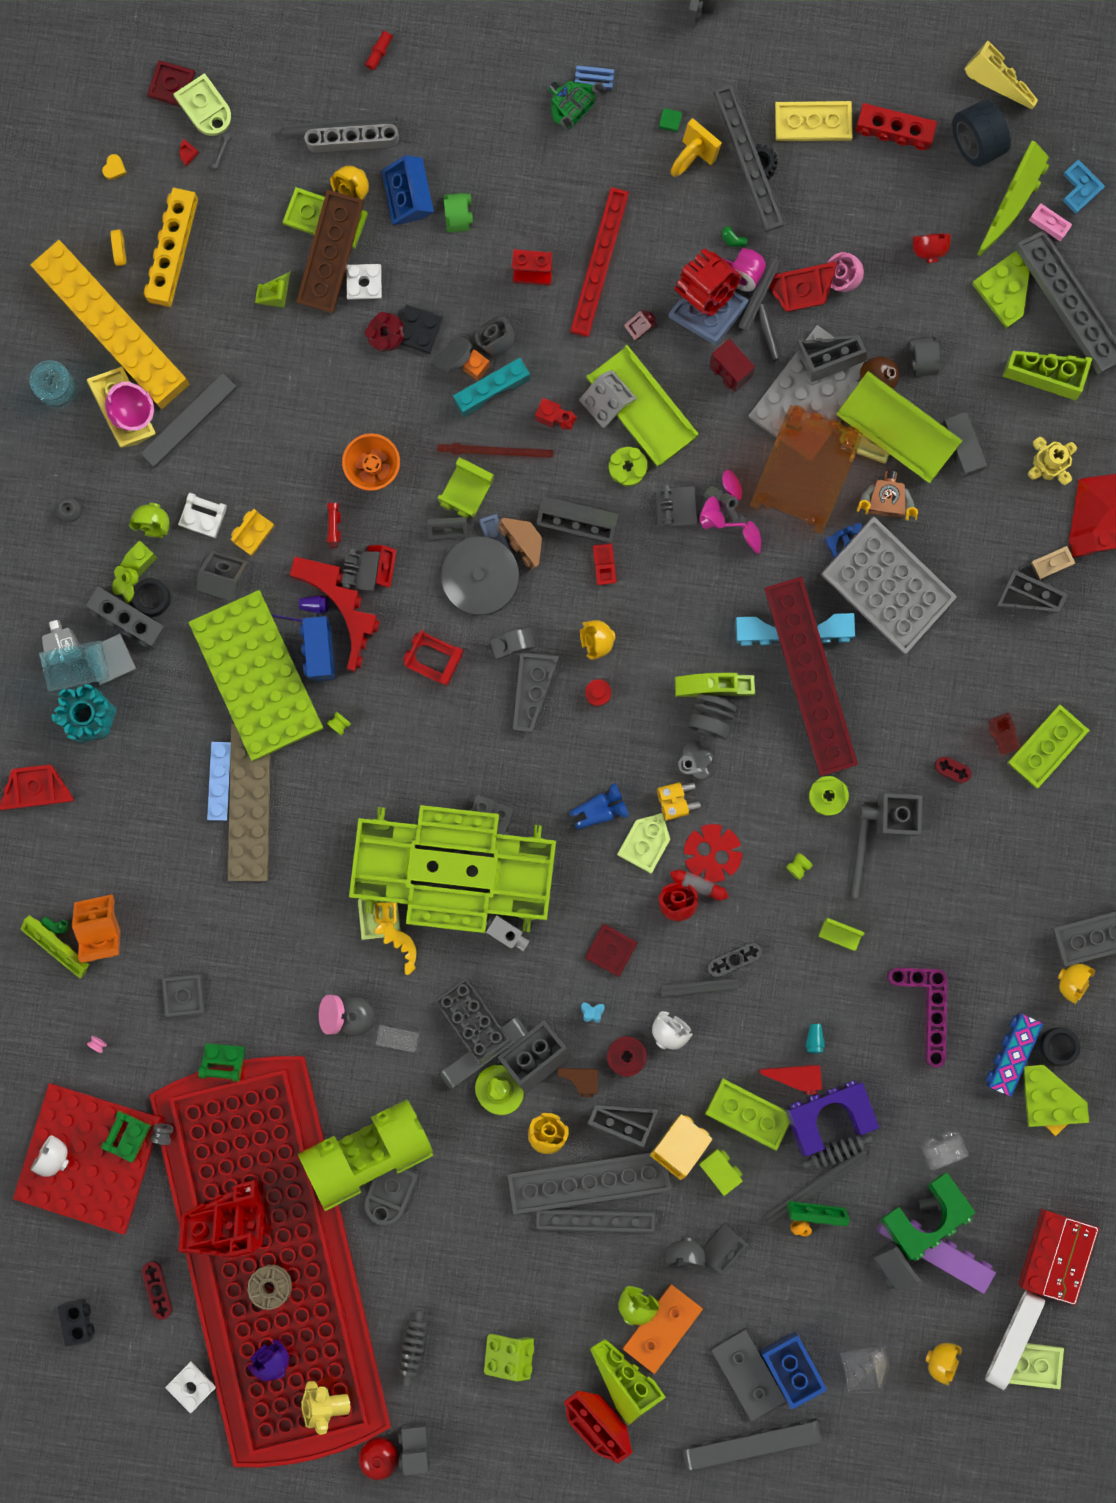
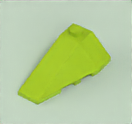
M606 1339L590 1349L615 1407L628 1426L666 1398L652 1378L649 1376L646 1378L638 1371V1366L635 1364L631 1365L625 1360L624 1355Z

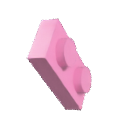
M1041 203L1029 219L1030 222L1045 230V232L1060 242L1072 226L1071 223Z

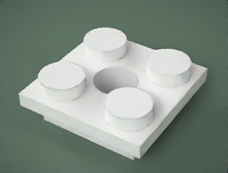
M381 264L347 265V300L382 299ZM362 279L370 281L366 287L360 286L359 282Z
M190 1362L165 1388L191 1414L216 1386ZM187 1382H193L196 1385V1391H190L187 1388Z

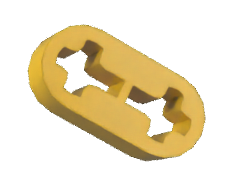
M121 229L111 230L115 265H126Z

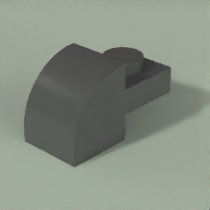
M531 629L512 631L504 634V636L490 640L495 659L521 653L536 647Z

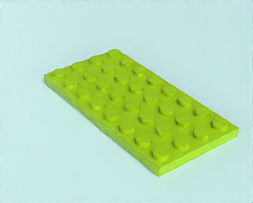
M260 590L189 621V625L252 762L324 729Z

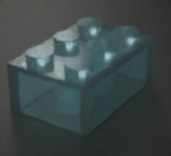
M101 640L39 653L48 692L110 678Z

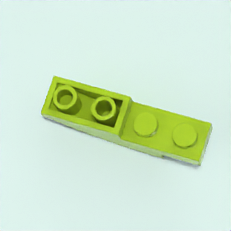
M705 673L675 677V697H698V694L707 696H754V675Z

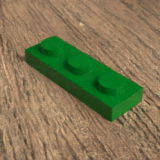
M788 1201L786 1208L789 1217L795 1221L832 1224L834 1226H848L850 1221L846 1208Z

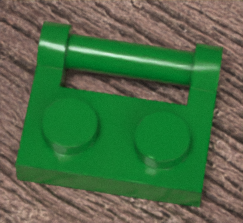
M206 1043L202 1064L199 1069V1078H223L239 1082L246 1049L241 1046ZM209 1065L234 1067V1070H213L209 1069Z
M118 1110L115 1115L117 1118L106 1141H103L101 1148L133 1163L151 1125ZM123 1122H129L118 1147L114 1146L113 1143Z

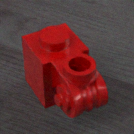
M542 398L535 414V421L551 428L554 427L555 423H558L563 430H572L573 424H575L574 421L577 419V416L572 411L562 410L561 405Z

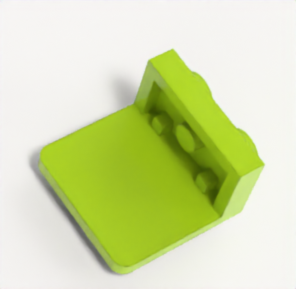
M489 1334L487 1336L484 1373L489 1376L516 1382L530 1379L534 1338L524 1337L516 1339Z

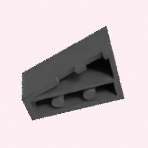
M1011 570L994 606L1060 612L1068 594L1021 572Z
M595 1105L586 1126L642 1149L658 1110Z

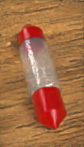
M680 869L670 872L674 882H682V886L688 887L689 884L701 895L718 901L729 897L725 888L695 874Z

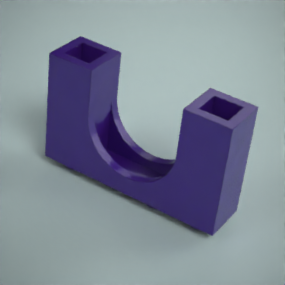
M855 1080L844 1083V1088L838 1089L834 1087L826 1090L827 1094L823 1096L815 1094L808 1097L807 1102L801 1103V1101H797L789 1105L790 1108L786 1109L785 1112L802 1156H808L825 1149L816 1121L820 1110L830 1103H837L846 1109L856 1135H863L879 1128L863 1082L856 1083Z

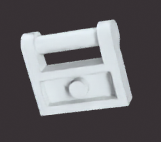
M189 493L178 525L216 539L227 505L222 503L219 505L196 497V494ZM195 504L216 511L217 515L214 517L193 510L192 507Z

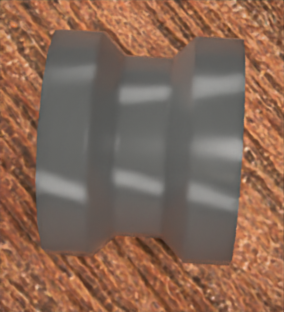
M163 1123L154 1124L153 1130L155 1132L151 1136V1141L160 1145H169L171 1143L170 1134L173 1132L174 1127Z

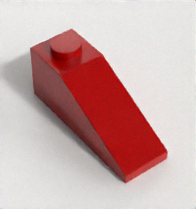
M820 1065L759 1069L760 1074L798 1090L805 1091V1094H817V1090H822Z

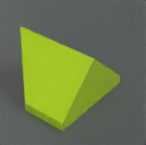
M290 272L263 285L258 284L255 303L285 308Z

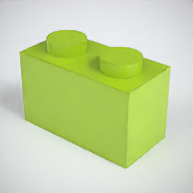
M716 1148L698 1163L723 1196H725L743 1182L740 1178L743 1174L736 1165L731 1167L728 1163L730 1158L724 1150L719 1151Z

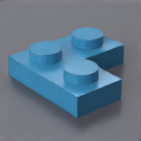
M1079 159L1063 174L1076 187L1064 198L1063 202L1077 214L1105 187Z

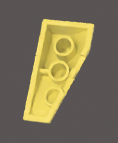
M987 41L966 65L964 70L968 77L1033 109L1038 99L1024 82L1017 80L1015 70L1007 68L1003 63L1004 56Z

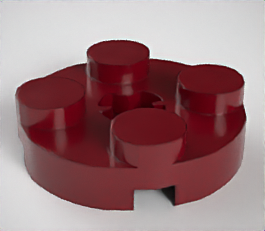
M379 312L370 321L368 328L365 330V336L368 338L370 345L378 351H392L401 344L404 338V325L394 314ZM388 328V335L382 336L383 330Z
M623 1036L616 1039L610 1045L607 1052V1060L610 1068L615 1073L629 1077L638 1074L643 1069L647 1061V1053L644 1045L638 1039ZM624 1051H629V1054L632 1053L633 1055L629 1062H624L625 1059H621Z

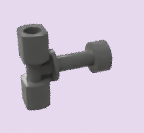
M710 486L705 491L706 499L714 496L719 501L721 511H726L730 516L729 523L746 522L743 514L734 510L738 505L736 497L723 493L713 486Z

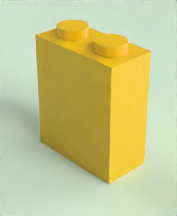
M682 1114L674 1120L650 1153L653 1159L680 1180L687 1176L713 1140L705 1129L698 1128L693 1124L694 1122L690 1117L683 1116Z

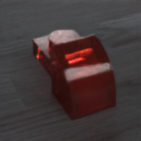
M1009 712L989 719V729L991 735L995 738L1001 755L1021 748Z

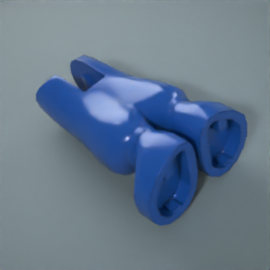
M616 782L610 785L609 793H600L569 811L571 817L580 815L583 812L587 819L574 824L577 830L611 821L616 815H620L625 819L630 817L624 801L611 807L608 806V804L622 799Z

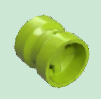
M798 853L794 857L795 860L785 868L794 877L801 880L804 872L810 870L813 864L802 854Z

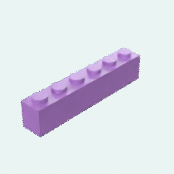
M911 1219L910 1223L918 1231L924 1233L932 1232L930 1229L928 1232L921 1229L922 1224ZM880 1222L876 1231L893 1241ZM948 1239L945 1242L940 1240L941 1243L935 1248L930 1249L929 1247L923 1251L925 1253L922 1257L923 1259L985 1294L996 1274L991 1269V1264L984 1260H981V1262L974 1260L975 1255L965 1249L962 1253L956 1249L957 1245Z

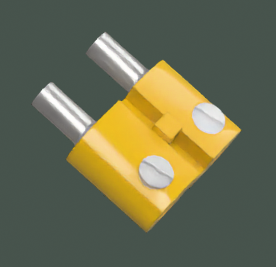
M678 782L657 788V795L662 806L661 810L665 821L687 816L690 810L701 808L699 801L687 804L684 799V792L695 789L694 782L681 785Z

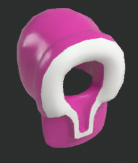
M743 248L735 262L723 259L742 275L737 289L750 292L757 287L766 268L765 260L759 253Z

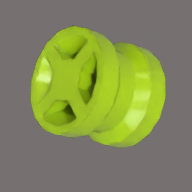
M338 712L334 714L332 720L327 722L341 736L344 734V729L351 725Z

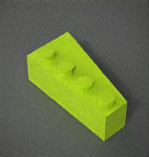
M1013 351L1007 360L1002 377L1076 401L1083 391L1092 358L1085 357L1084 359L1076 358V356L1062 357L1056 356V354L1040 355L1035 352Z

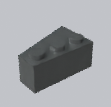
M859 335L838 336L833 339L816 338V340L805 341L804 339H797L796 350L811 382L863 363L866 360L867 351Z

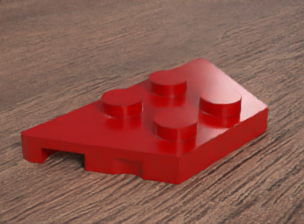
M830 262L775 274L769 288L786 312L825 305L837 263Z
M53 765L17 768L11 770L9 782L3 791L4 795L0 803V811L75 801Z

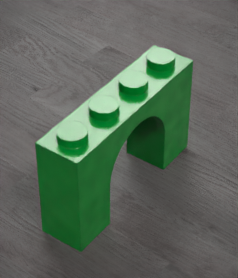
M947 1172L940 1174L927 1184L942 1209L941 1222L934 1231L930 1233L918 1231L912 1226L900 1207L892 1209L879 1219L907 1260H919L925 1255L923 1251L929 1247L930 1249L935 1248L941 1243L940 1239L942 1237H950L957 1231L955 1229L960 1224L964 1226L973 1220L971 1216L976 1212Z

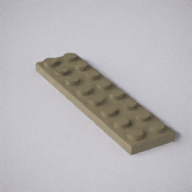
M231 724L228 881H268L271 754L252 762L235 724Z

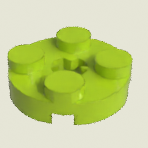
M623 447L611 455L609 473L615 482L617 481L619 484L629 487L637 485L643 480L647 472V460L638 448ZM625 462L633 464L631 471L627 472V469H623L622 466L625 465Z
M825 776L818 779L812 784L809 791L811 806L817 813L825 816L840 813L845 808L849 799L846 785L833 776ZM825 791L834 794V799L831 798L832 801L828 802L827 799H824L823 794H826Z

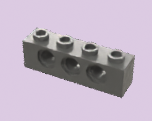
M99 586L86 604V607L90 609L89 613L98 619L100 616L107 619L106 624L114 629L117 626L122 628L124 635L131 639L133 636L140 639L138 643L147 649L150 646L156 648L167 631V628ZM108 605H113V611L106 614L105 608ZM124 615H129V622L126 624H122V617ZM146 625V631L139 634V626Z

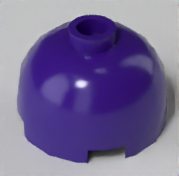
M273 1340L272 1345L267 1347L264 1344L251 1357L252 1364L248 1365V1368L255 1377L262 1381L278 1380L286 1373L289 1354L279 1340Z

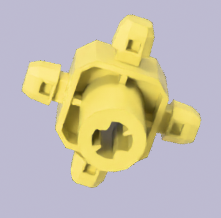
M1038 437L1035 439L1033 446L1039 452L1034 456V467L1029 470L1028 476L1032 480L1041 476L1046 480H1052L1058 476L1059 482L1063 485L1071 482L1072 477L1065 470L1071 466V455L1077 450L1076 445L1073 442H1069L1064 446L1059 442H1052L1047 446L1044 438Z
M309 1381L306 1384L302 1399V1413L305 1425L308 1428H315L319 1435L326 1434L332 1416L349 1414V1397L347 1394L329 1396L327 1388L318 1387L315 1381Z

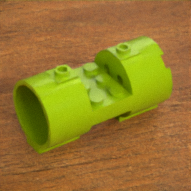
M407 1099L371 1117L373 1124L365 1126L339 1141L336 1140L335 1136H332L298 1153L299 1159L325 1211L360 1194L359 1186L393 1169L399 1174L434 1156L428 1138Z

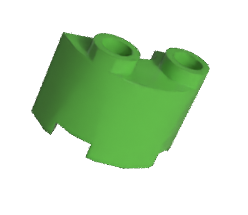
M444 194L447 233L470 231L469 224H473L472 212H468V205H472L471 194Z

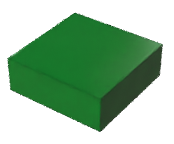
M664 108L659 128L678 132L682 112Z

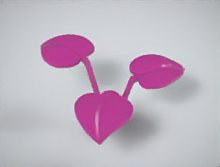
M726 469L722 476L723 486L728 494L736 497L739 501L742 498L741 484L736 475L729 469ZM714 496L709 497L700 514L702 527L709 529L715 526L721 529L723 527L741 526L744 528L743 535L745 540L755 553L759 555L761 535L756 525L751 521H748L746 524L725 523L719 501Z

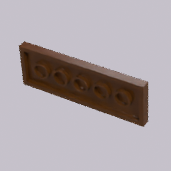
M330 190L326 191L296 303L334 314L365 203L364 200Z

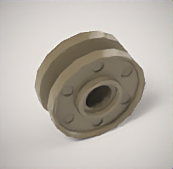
M271 1264L259 1268L248 1281L247 1291L250 1300L261 1309L271 1310L278 1308L288 1300L292 1292V1281L288 1272L278 1265ZM266 1282L273 1283L275 1287L273 1292L266 1290Z

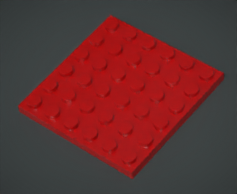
M49 1083L13 1199L125 1235L154 1143L151 1141V1136L155 1132L153 1126L154 1124H159L162 1117ZM118 1110L151 1125L133 1163L101 1148L103 1141H106L117 1118L115 1115ZM123 1122L113 1143L114 1146L118 1147L129 1122ZM52 1135L61 1140L67 1147L66 1159L69 1162L63 1171L59 1170L55 1175L45 1177L34 1173L30 1169L45 1141Z

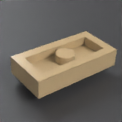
M1068 546L1031 562L1038 580L1075 564Z

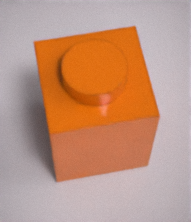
M473 350L468 361L462 366L463 371L476 381H479L490 368V362L476 350Z

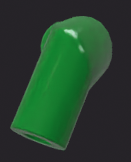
M729 226L722 229V238L728 246L747 247V237H737Z
M44 917L40 922L42 926L55 935L66 933L70 927L67 920L54 923L49 918Z

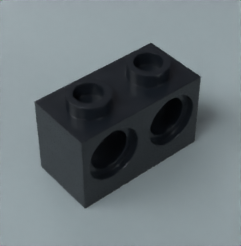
M86 1299L62 1303L58 1306L65 1347L89 1342L93 1339L95 1329L93 1323H90L89 1315H91V1308L89 1303H86ZM72 1307H75L79 1310V1317H75L72 1315ZM76 1327L83 1330V1337L76 1335Z

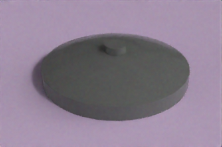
M472 537L458 543L448 553L443 563L441 577L444 591L456 607L470 614L486 615L499 611L512 600L519 585L520 575L514 555L504 544L488 537Z

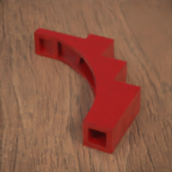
M294 557L290 572L291 578L306 582L321 590L332 599L342 612L349 629L352 649L347 669L356 673L357 668L362 666L363 657H360L362 649L365 650L368 638H365V636L373 637L374 632H378L380 621H377L376 615L356 611V608H360L362 601L358 591L338 587V584H342L343 576L340 567Z

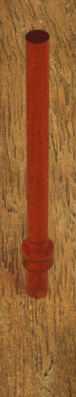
M453 443V445L437 444V452H452V454L456 455L473 453L553 458V450L461 445V443Z

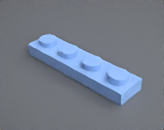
M211 742L207 820L228 821L231 742Z

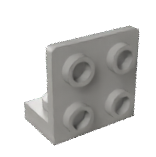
M610 370L600 375L579 401L602 428H605L622 408L632 404L637 398L615 372Z

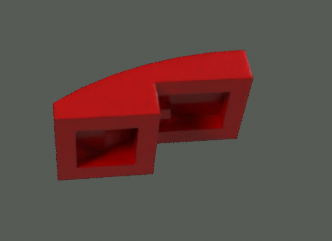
M612 543L593 545L597 585L616 583Z

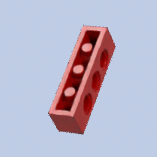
M863 103L855 132H859L862 136H875L882 141H895L902 146H915L918 150H929L938 121ZM878 121L881 123V126H875L873 122ZM892 126H897L900 130L895 131L892 129ZM915 130L919 135L914 136L910 131Z

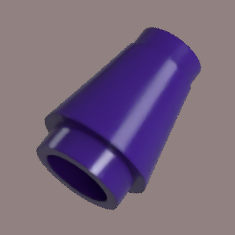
M323 595L300 598L299 609L318 614L327 613L329 599Z

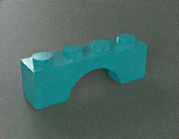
M518 358L453 395L454 402L463 417H466L480 409L484 403L497 394L509 389H515L530 380V373L522 359Z

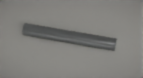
M761 304L758 314L771 360L776 361L779 359L764 304Z

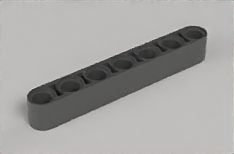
M807 1419L683 1447L681 1450L686 1470H694L820 1442L822 1438L818 1420Z

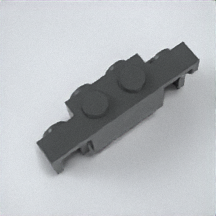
M477 795L471 811L499 814L497 834L509 835L507 828L514 809ZM456 850V852H455V853H459V854H465V853H462V852L457 851V850ZM472 851L471 854L477 856L494 857V854ZM474 865L469 866L466 870L467 875L470 877L476 876L478 874L477 867Z

